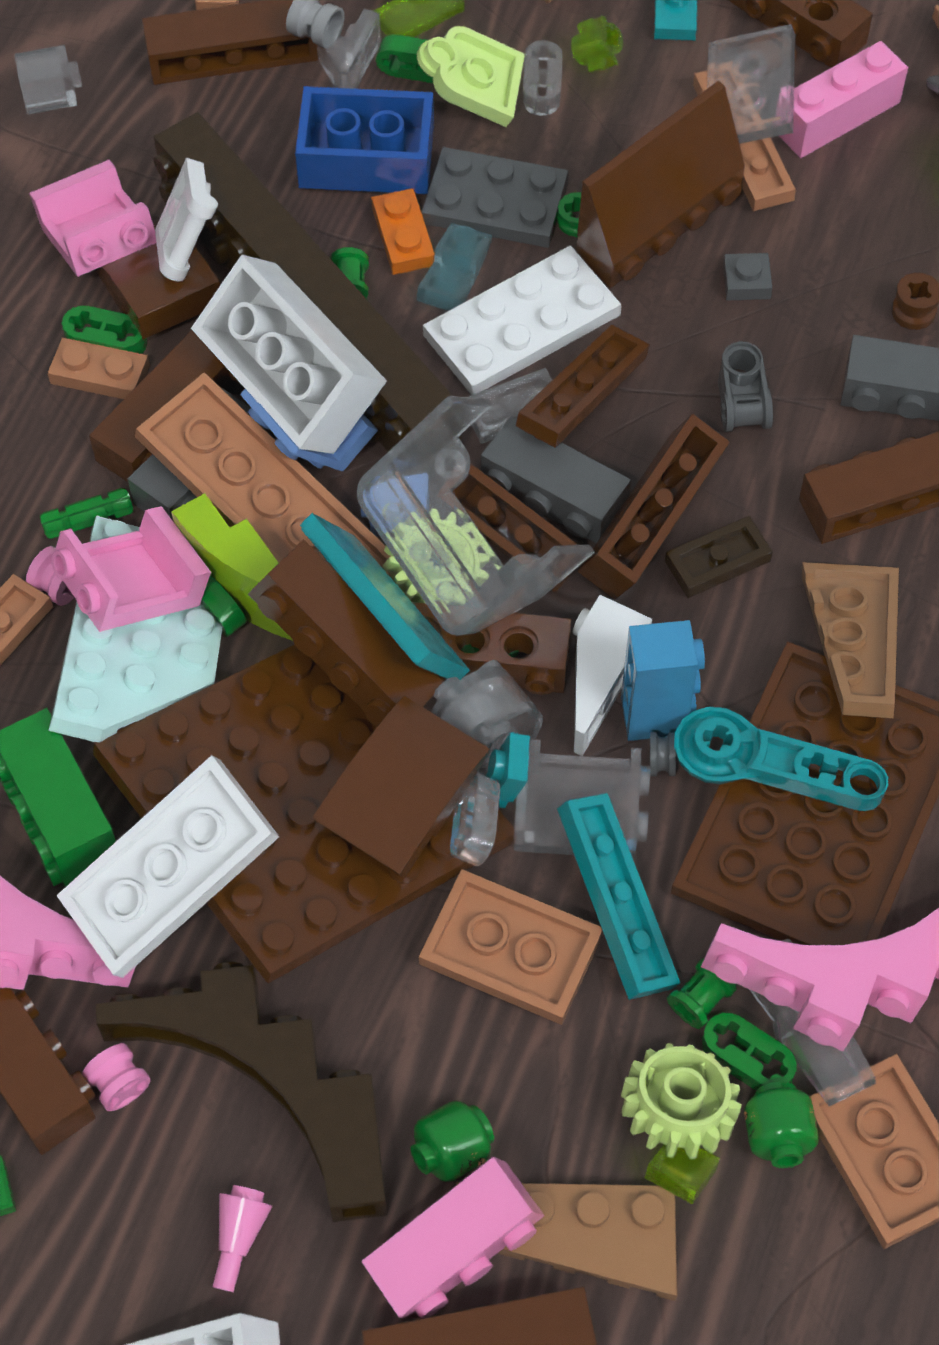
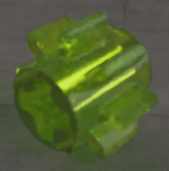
M606 16L597 19L590 18L578 23L577 28L580 34L575 35L571 43L572 53L577 62L582 65H588L589 72L598 69L604 70L617 65L618 62L615 54L623 50V36L620 29L611 22L607 23Z

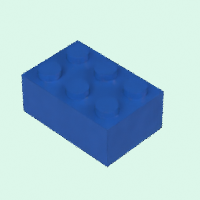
M304 86L295 151L299 188L397 192L414 188L415 194H428L434 134L433 92Z

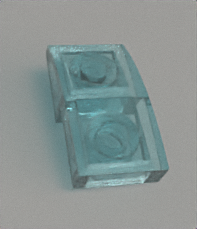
M451 223L435 247L434 262L418 286L417 301L448 311L463 304L486 258L492 242V235L477 231L468 226Z

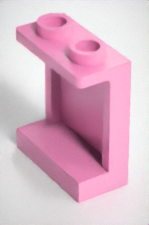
M110 160L29 193L43 232L77 277L156 243L155 229L148 207L143 202L134 204L123 191L116 168Z
M162 506L145 510L139 531L82 544L72 529L61 531L51 563L56 576L64 581L76 598L80 610L88 615L99 632L200 606L211 574L209 568Z

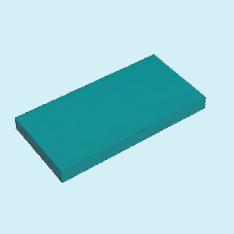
M313 513L300 524L304 534L415 665L453 682H459L470 671L355 535Z

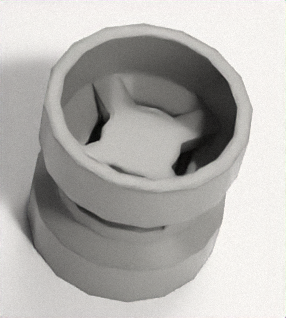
M293 0L286 20L287 31L302 38L309 36L314 44L329 49L337 41L342 31L345 18L344 10L331 3L322 5L319 3V0Z

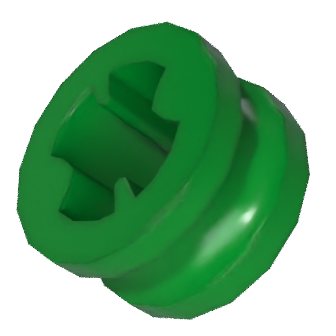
M580 192L567 194L559 201L558 227L568 236L577 237L579 218L572 217L573 212H580Z

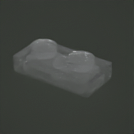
M546 368L462 399V409L481 444L493 440L511 416L517 419L519 411L553 380Z

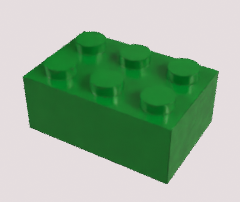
M45 708L0 730V782L12 806H15L31 844L35 845L53 886H56L63 882L64 886L67 887L116 842V839L62 734L49 731L52 716L48 708Z

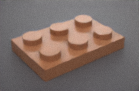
M461 869L419 955V965L562 1025L600 943L603 930L601 926Z
M897 1054L810 1096L813 1102L818 1135L883 1249L939 1222V1123Z

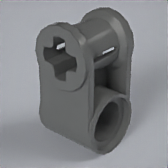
M734 342L727 346L722 354L718 377L724 432H732L734 427L761 425L763 429H771L773 423L772 396L767 386L761 350L750 342ZM738 369V370H743V371H746V372H745V373H743V372H737V371H735V370Z

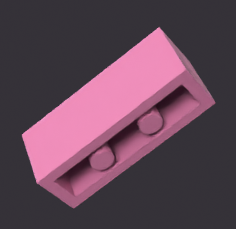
M880 41L781 95L774 132L802 158L899 104L908 67Z
M492 1157L361 1262L399 1318L415 1319L417 1316L420 1319L430 1318L449 1302L445 1294L463 1281L465 1286H468L490 1271L493 1265L489 1259L506 1246L509 1251L515 1250L532 1238L537 1232L533 1225L544 1217V1214L505 1161Z

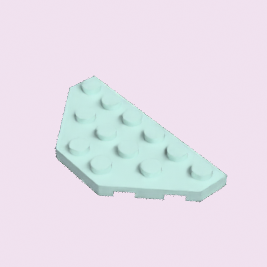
M96 516L89 542L139 531L140 527ZM76 601L49 731L93 742H101L117 733L118 729L150 716L213 685L222 626L217 622L212 612L209 613L200 604L198 607L99 632L88 615L80 610Z

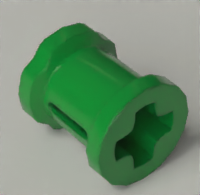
M353 247L337 249L331 254L330 259L367 299L369 287L365 283V272L369 268L368 255L364 251Z
M701 959L696 964V973L679 991L674 990L666 998L672 1010L684 1022L696 1029H700L708 1022L707 1015L723 997L730 998L737 990L734 983L723 981L715 973L702 968L701 965L704 959Z

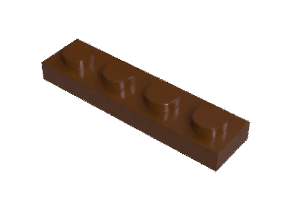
M611 324L519 411L516 427L556 448L646 359L650 344Z

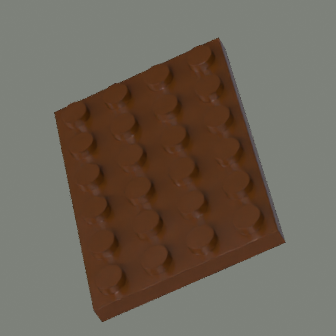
M787 641L749 722L758 729L878 763L885 769L888 776V788L880 805L868 811H859L748 779L720 784L675 878L671 894L783 942L799 945H848L876 940L879 938L939 795V702L895 685L893 718L842 715L825 656ZM810 764L808 776L818 779L820 766ZM837 770L833 785L839 786L844 771ZM858 775L850 779L852 788L862 795L874 794L877 791L875 782L867 776Z

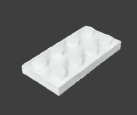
M570 245L423 325V336L473 397L620 316L622 304Z
M211 755L65 887L57 897L114 976L123 978L275 842L279 835L222 761Z

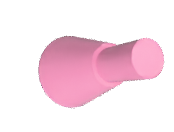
M233 1185L231 1195L219 1194V1251H221L213 1288L234 1292L242 1258L248 1254L272 1209V1206L262 1203L264 1192Z

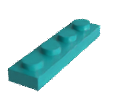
M608 793L564 802L557 808L628 999L632 1000L671 990L681 982Z

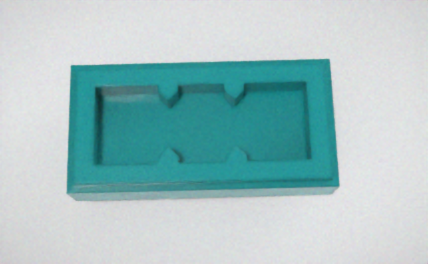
M655 0L654 39L695 41L697 31V0Z

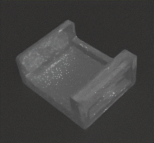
M530 739L528 782L520 791L516 800L514 851L574 855L557 808L568 800L608 793L632 858L635 859L637 841L646 842L648 831V811H639V795L648 796L650 785V766L641 765L642 748H631L629 759L540 753L541 740Z

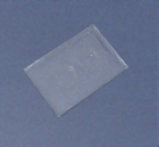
M791 24L709 42L707 88L718 80L725 86L739 144L793 133L795 33Z

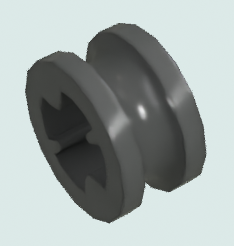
M650 732V776H657L660 771H666L669 776L676 775L675 732H669L666 737H659L656 732Z

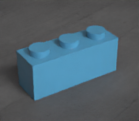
M690 620L629 626L621 692L628 741L650 739V732H656L659 737H666L669 732L676 731L684 717L697 710L695 693H700L701 690L699 670L705 668V654L702 639H693Z

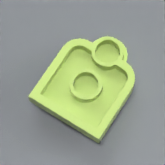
M463 26L453 27L444 38L434 37L431 40L425 41L420 46L417 52L418 63L424 72L433 77L435 90L443 99L504 127H507L514 118L524 53Z

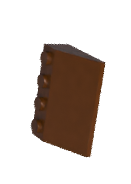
M719 80L582 181L576 252L610 289L623 279L629 281L641 271L646 261L656 254L662 256L674 246L679 236L687 230L695 231L700 228L712 211L720 205L723 207L730 205L740 195L745 164L726 88Z

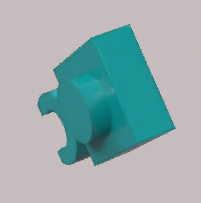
M510 732L499 750L494 749L491 753L485 782L490 783L487 795L488 801L493 802L498 808H505L508 802H513L528 782L530 736Z

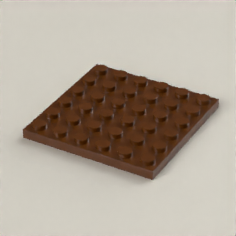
M295 644L117 731V733L101 742H94V757L141 818L212 755L222 761L279 835L275 842L206 903L267 984L459 875L461 869L466 871L513 844L518 833L496 805L488 801V796L472 779L437 836L431 837L406 878H403L312 819L344 770L377 727L367 719L365 712L345 692L333 685L329 676L310 656L303 654Z

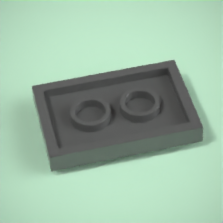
M443 147L422 210L424 222L426 225L549 248L557 222L559 201L564 197L567 187L569 170Z

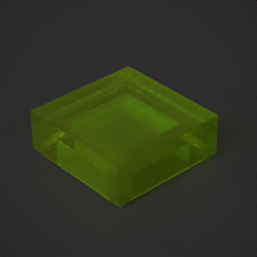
M664 1144L649 1163L644 1178L693 1204L717 1171L720 1158L700 1147L695 1159L689 1158L685 1148H677L674 1157L671 1158L667 1157L666 1145Z

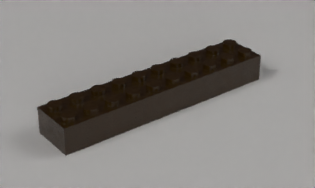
M196 112L153 136L157 154L153 161L161 175L162 185L159 186V192L165 204L169 199L185 159L189 158L204 164L206 182L211 185L210 195L217 201L218 206L213 217L206 220L199 236L207 243L208 250L215 262L219 265L225 264L230 271L241 255L276 263L387 380L363 414L378 430L370 440L373 442L379 441L383 445L394 468L398 472H426L429 478L461 458V404L200 113Z

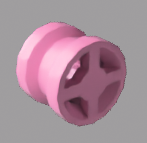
M49 546L40 551L32 561L26 575V582L41 592H47L51 601L57 605H67L75 597L64 581L56 576L51 564L52 555L56 548Z
M121 1043L105 1049L87 1064L82 1073L88 1084L97 1087L101 1092L99 1100L106 1111L118 1110L128 1105L146 1090L151 1081L144 1069L136 1068L133 1064V1053L127 1044Z

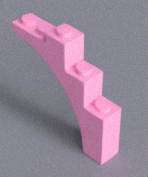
M0 876V988L24 990L28 974L53 979L60 978L97 983L105 986L129 987L135 967L123 978L114 976L74 919L63 916L31 899Z
M939 908L911 927L881 939L848 945H799L761 938L721 923L701 967L715 973L723 981L739 984L765 996L776 1005L788 1006L799 1011L793 1029L808 1035L818 1044L832 1046L844 1051L860 1025L867 1004L878 1008L880 1012L887 1016L900 1018L909 1023H912L929 996L934 978L939 979Z

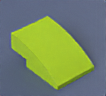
M205 493L171 511L173 522L211 571L210 575L221 584L240 607L246 620L268 632L293 641L274 620L269 619L260 611L257 603L248 595L279 562L247 518L229 527Z

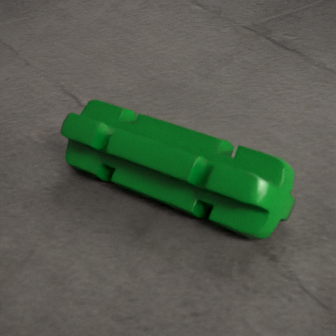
M119 488L107 492L108 497L103 499L100 494L65 505V510L61 512L58 511V508L43 512L40 515V521L47 538L53 539L59 537L61 531L72 528V531L75 532L91 527L96 516L108 519L110 515L120 518L133 512V505L126 488Z

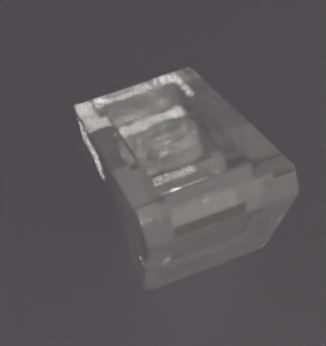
M363 9L356 24L351 23L345 37L339 36L334 45L329 49L317 45L320 63L334 88L356 89L381 43L380 17L378 12Z

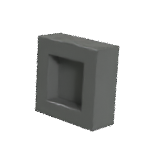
M769 253L724 254L723 273L726 300L771 299L772 280Z

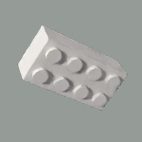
M241 255L191 327L194 333L252 397L263 406L299 449L334 454L387 382L288 275L273 262Z

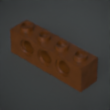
M728 0L745 11L750 17L759 20L768 27L772 26L784 39L791 41L809 53L814 59L823 62L830 68L849 59L867 44L873 16L872 12L853 0Z
M412 602L470 669L459 682L474 683L492 690L503 687L521 688L538 695H546L552 692L564 693L572 619ZM470 644L472 647L480 650L476 653H464L461 651V648ZM519 650V652H524L529 656L517 659L508 654ZM438 675L445 682L444 684L454 683L453 681Z

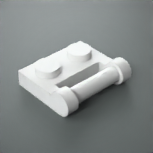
M189 158L185 159L155 229L160 271L165 277L173 281H183L186 278L190 269L189 257L206 220L213 217L218 206L217 201L210 195L211 185L206 182L204 164Z

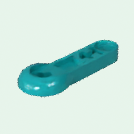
M706 707L694 710L681 720L675 731L674 750L680 765L691 776L705 783L724 784L748 779L859 811L872 810L880 805L888 788V776L885 769L872 760L758 729L742 715L727 708ZM713 737L723 739L720 751L709 748ZM810 764L820 766L818 779L808 776ZM837 770L844 771L839 786L833 785ZM858 775L867 776L875 782L877 791L874 794L862 795L852 788L850 779Z

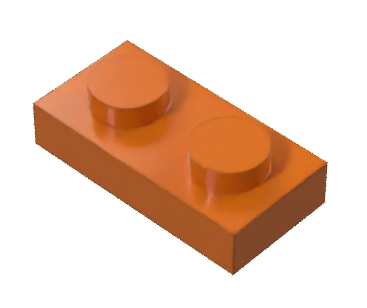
M414 188L371 197L372 210L392 274L395 275L435 266V253Z

